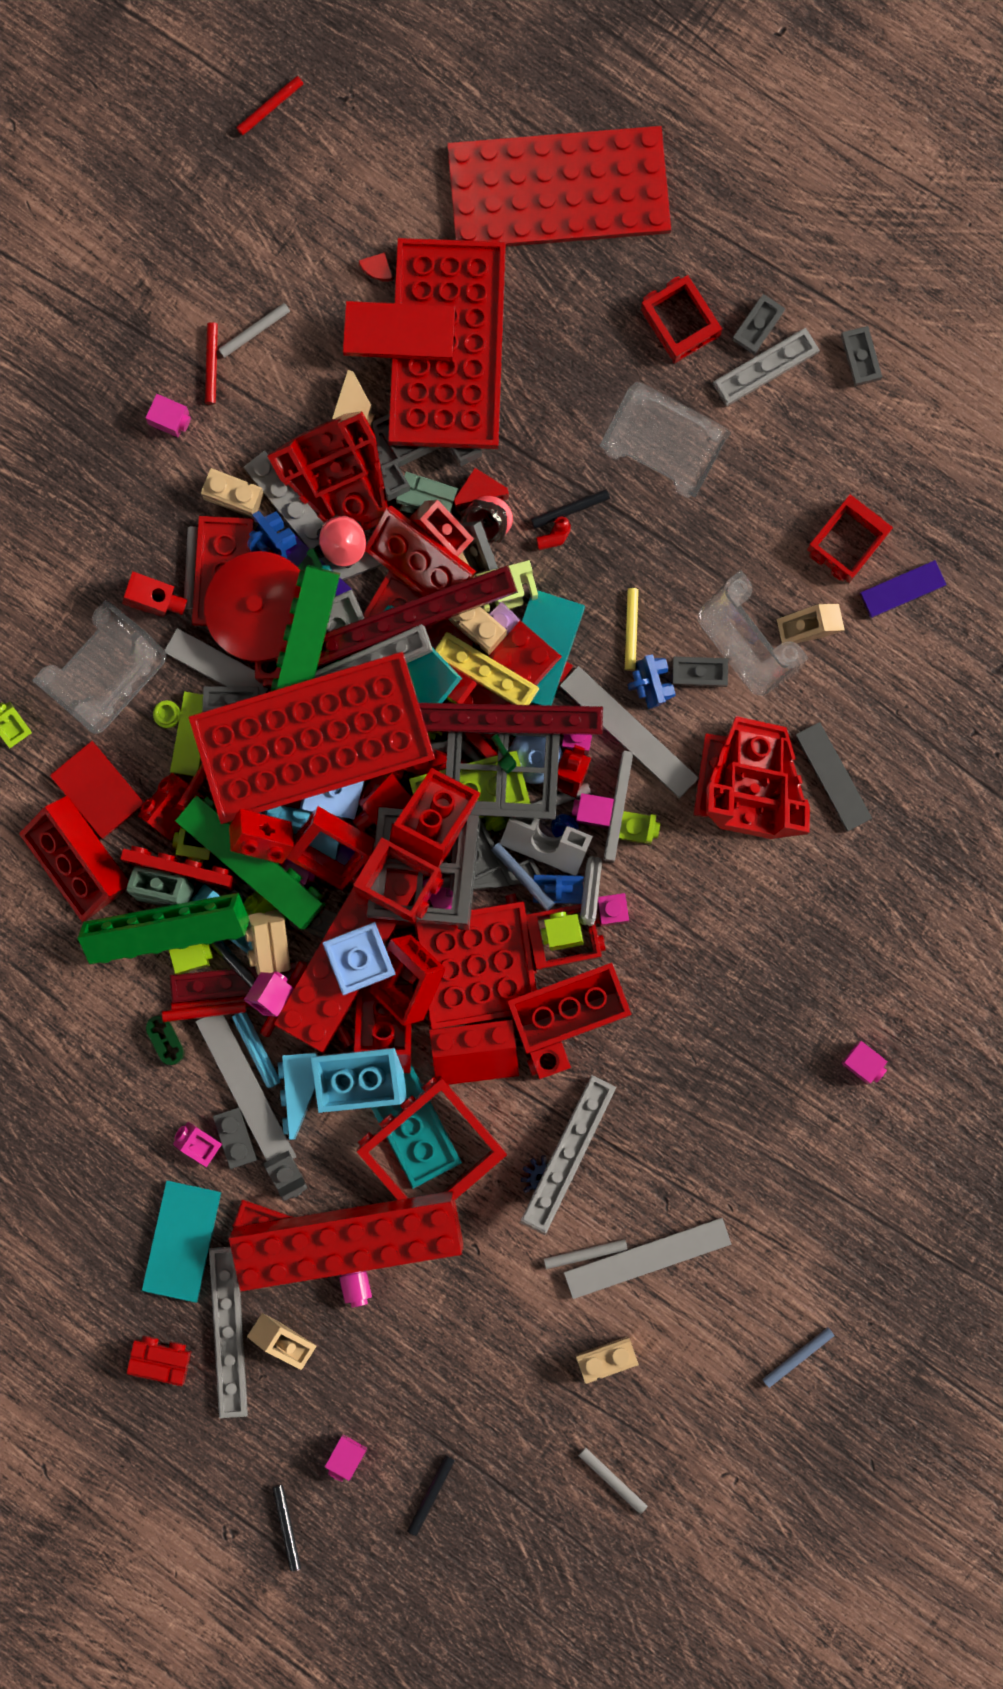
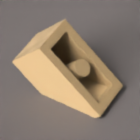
M348 370L332 420L343 414L362 411L372 429V421L375 419V414H372L371 404L354 372Z
M818 604L777 619L783 646L824 638L845 630L839 604Z
M263 1313L247 1336L265 1352L300 1370L303 1369L316 1348V1345Z

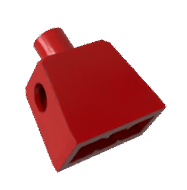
M132 571L122 604L164 617L167 610L183 615L187 599L173 595L174 586ZM158 594L162 596L163 601L156 602L152 596Z
M393 773L373 778L360 795L359 804L364 811L358 814L352 821L360 831L364 832L374 823L377 825L379 807L404 809L412 797Z

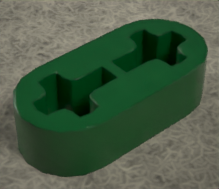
M158 1015L149 1019L146 1024V1031L159 1058L167 1065L179 1064L184 1058L185 1050L172 1023L163 1022L162 1016ZM156 1021L161 1024L165 1023L167 1026L163 1029L166 1036L163 1040L159 1033L152 1032V1029L155 1028L154 1022ZM166 1042H169L172 1048L179 1049V1052L176 1053L177 1059L173 1060L170 1057H165L164 1054L168 1052L165 1045Z

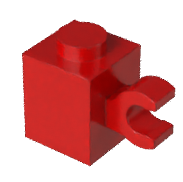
M574 745L573 750L565 749L558 765L557 791L575 798L577 797L591 761L590 757L584 755L585 748Z

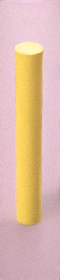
M628 588L626 671L636 670L638 589Z

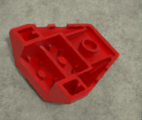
M362 411L343 414L304 432L267 455L279 479L286 486L289 485L300 496L299 499L304 504L308 503L324 524L331 518L347 516L354 519L360 524L363 531H366L378 525L385 510L388 508L376 438Z
M738 716L734 718L707 786L706 814L720 829L767 839L807 835L810 833V806L808 799H804L801 789L803 782L801 775H797L793 762L796 758L786 727Z

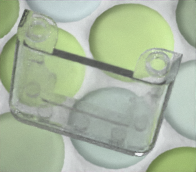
M635 382L628 388L600 447L605 449L604 453L614 459L626 456L635 459L674 480L673 484L677 487L676 492L687 498L691 496L696 498L731 432L724 426L643 383Z
M740 570L700 608L698 622L723 656L728 658L729 664L753 694L759 696L766 695L801 670L809 657L797 643L791 641L784 642L775 649L771 646L741 606L750 598L752 585L743 571Z
M107 599L93 614L92 623L98 630L62 669L56 665L44 667L32 680L93 734L104 731L156 674L166 660V652L160 645Z

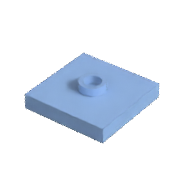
M364 781L301 800L300 808L314 811L319 806L335 816L355 819Z
M375 922L323 942L343 996L396 975Z

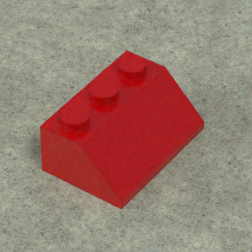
M513 1020L429 1030L436 1080L442 1076L448 1085L519 1076Z

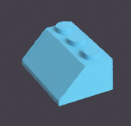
M395 1048L311 1057L318 1113L400 1105L407 1099L404 1071Z

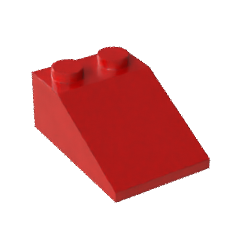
M431 768L393 824L389 841L439 868L454 845L481 793Z
M371 985L362 988L357 995L354 1052L395 1048L404 1073H411L412 1024L403 1026L369 992ZM396 985L410 1000L412 999L413 985Z

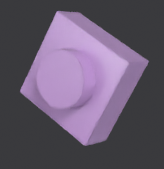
M503 602L489 614L507 630V635L521 621Z

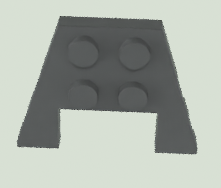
M390 413L372 421L385 494L388 501L410 491V485L399 467L441 448L389 445ZM449 447L460 467L482 457L481 449Z
M479 818L480 830L473 891L521 886L522 883L509 869H506L505 865L491 851L495 845L482 821L483 818ZM533 858L519 864L533 880L534 875H541Z

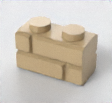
M211 468L201 495L206 501L253 518L252 514L258 511L264 492L262 487L254 484L248 485L246 481Z
M481 607L448 618L476 645H480V648L488 656L507 636V630Z
M272 910L265 913L250 914L248 916L250 919L249 925L245 933L246 941L252 944V950L247 951L250 967L255 966L258 975L261 972L289 971L291 968L285 920L279 910Z
M628 1336L575 1355L585 1384L593 1382L599 1377L604 1378L639 1365Z

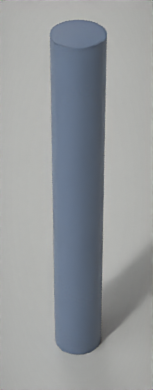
M497 843L491 849L546 911L555 904L500 843Z
M827 1327L762 1380L770 1388L835 1335Z

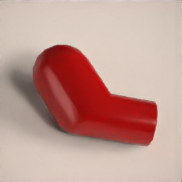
M562 516L555 519V525L550 534L536 537L539 550L564 544L571 531V525L566 517Z

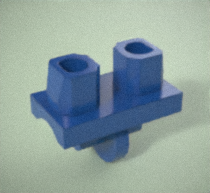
M260 511L252 514L258 526L256 531L249 533L250 538L247 546L251 552H268L270 548L273 553L287 559L286 550L297 544L291 529L287 528L276 533L284 528L283 520L276 511L265 517Z
M652 654L636 662L637 671L632 672L634 682L627 684L628 690H637L639 699L645 697L648 709L656 708L676 695L671 683L661 685L659 675H664L668 672L665 658H654Z
M534 875V881L555 904H582L584 876ZM533 897V903H539V902Z

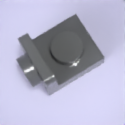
M289 1150L264 1163L265 1169L275 1184L282 1201L295 1198L307 1189L303 1175Z

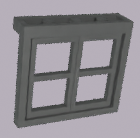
M448 732L447 776L460 782V769L497 771L496 801H477L470 815L555 820L560 734L474 733L498 734L507 751L509 735L546 737L544 768L516 766L511 771L544 774L542 804L505 803L507 773L498 764H461L463 732ZM498 750V761H499L503 756L500 754V752H499V750Z
M379 807L374 849L381 837L389 841L392 824L396 822L404 809ZM469 815L459 834L456 864L442 863L439 867L442 874L455 875L451 909L428 908L422 919L418 917L416 922L457 925L459 930L470 929L480 830L479 815ZM388 858L371 889L384 896L387 869L418 872L416 902L422 891L424 874L396 859ZM371 900L368 901V918L407 921ZM401 905V906H403V907H405V908H407V909H409V910H411V908L413 907V906Z

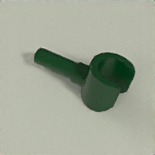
M496 734L492 736V739L503 756L497 763L509 774L516 767L517 762L505 749L501 739Z

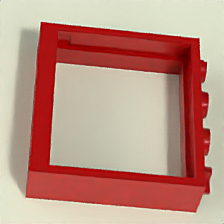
M442 1076L437 1080L433 1077L421 1087L423 1092L415 1098L411 1095L400 1105L402 1110L395 1116L391 1113L379 1123L381 1128L372 1135L369 1131L357 1142L360 1146L356 1149V1152L397 1200L407 1199L408 1197L369 1152L440 1091L445 1094L492 1149L443 1192L453 1191L456 1200L507 1156L502 1146Z

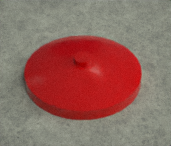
M265 551L244 553L225 563L212 578L204 601L206 624L214 640L225 651L242 660L268 662L278 659L280 651L285 652L288 641L283 640L287 624L292 625L294 614L290 613L293 597L299 598L301 587L296 586L300 569L285 557Z

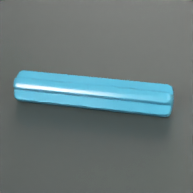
M247 1012L234 1014L232 1019L266 1087L272 1088L278 1085L280 1079Z

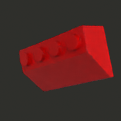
M68 796L45 806L19 833L81 922L86 921L113 902L127 889L129 881L125 874L120 870Z
M613 963L507 1001L526 1055L632 1015Z

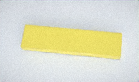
M448 632L445 633L435 649L449 665L512 705H529L539 690L538 686Z

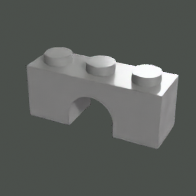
M509 818L500 842L502 846L529 856L536 861L558 868L563 872L574 876L577 875L593 836L567 826L562 836L551 838L544 835L539 829L540 819Z

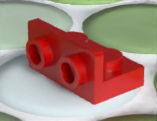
M171 773L161 780L156 793L152 798L147 799L143 803L138 814L141 819L170 841L174 837L175 832H178L181 827L175 820L183 811L179 810L176 805L188 784L174 773ZM198 792L196 793L197 796H200V797L204 798V797H203L201 794H199Z

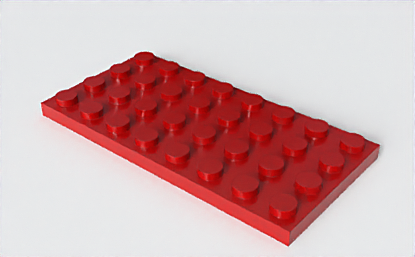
M662 126L448 143L456 240L506 242V247L671 233Z
M398 238L395 303L455 306L453 361L392 358L389 445L498 449L506 242Z
M403 652L188 717L221 824L233 821L240 809L260 813L435 760Z

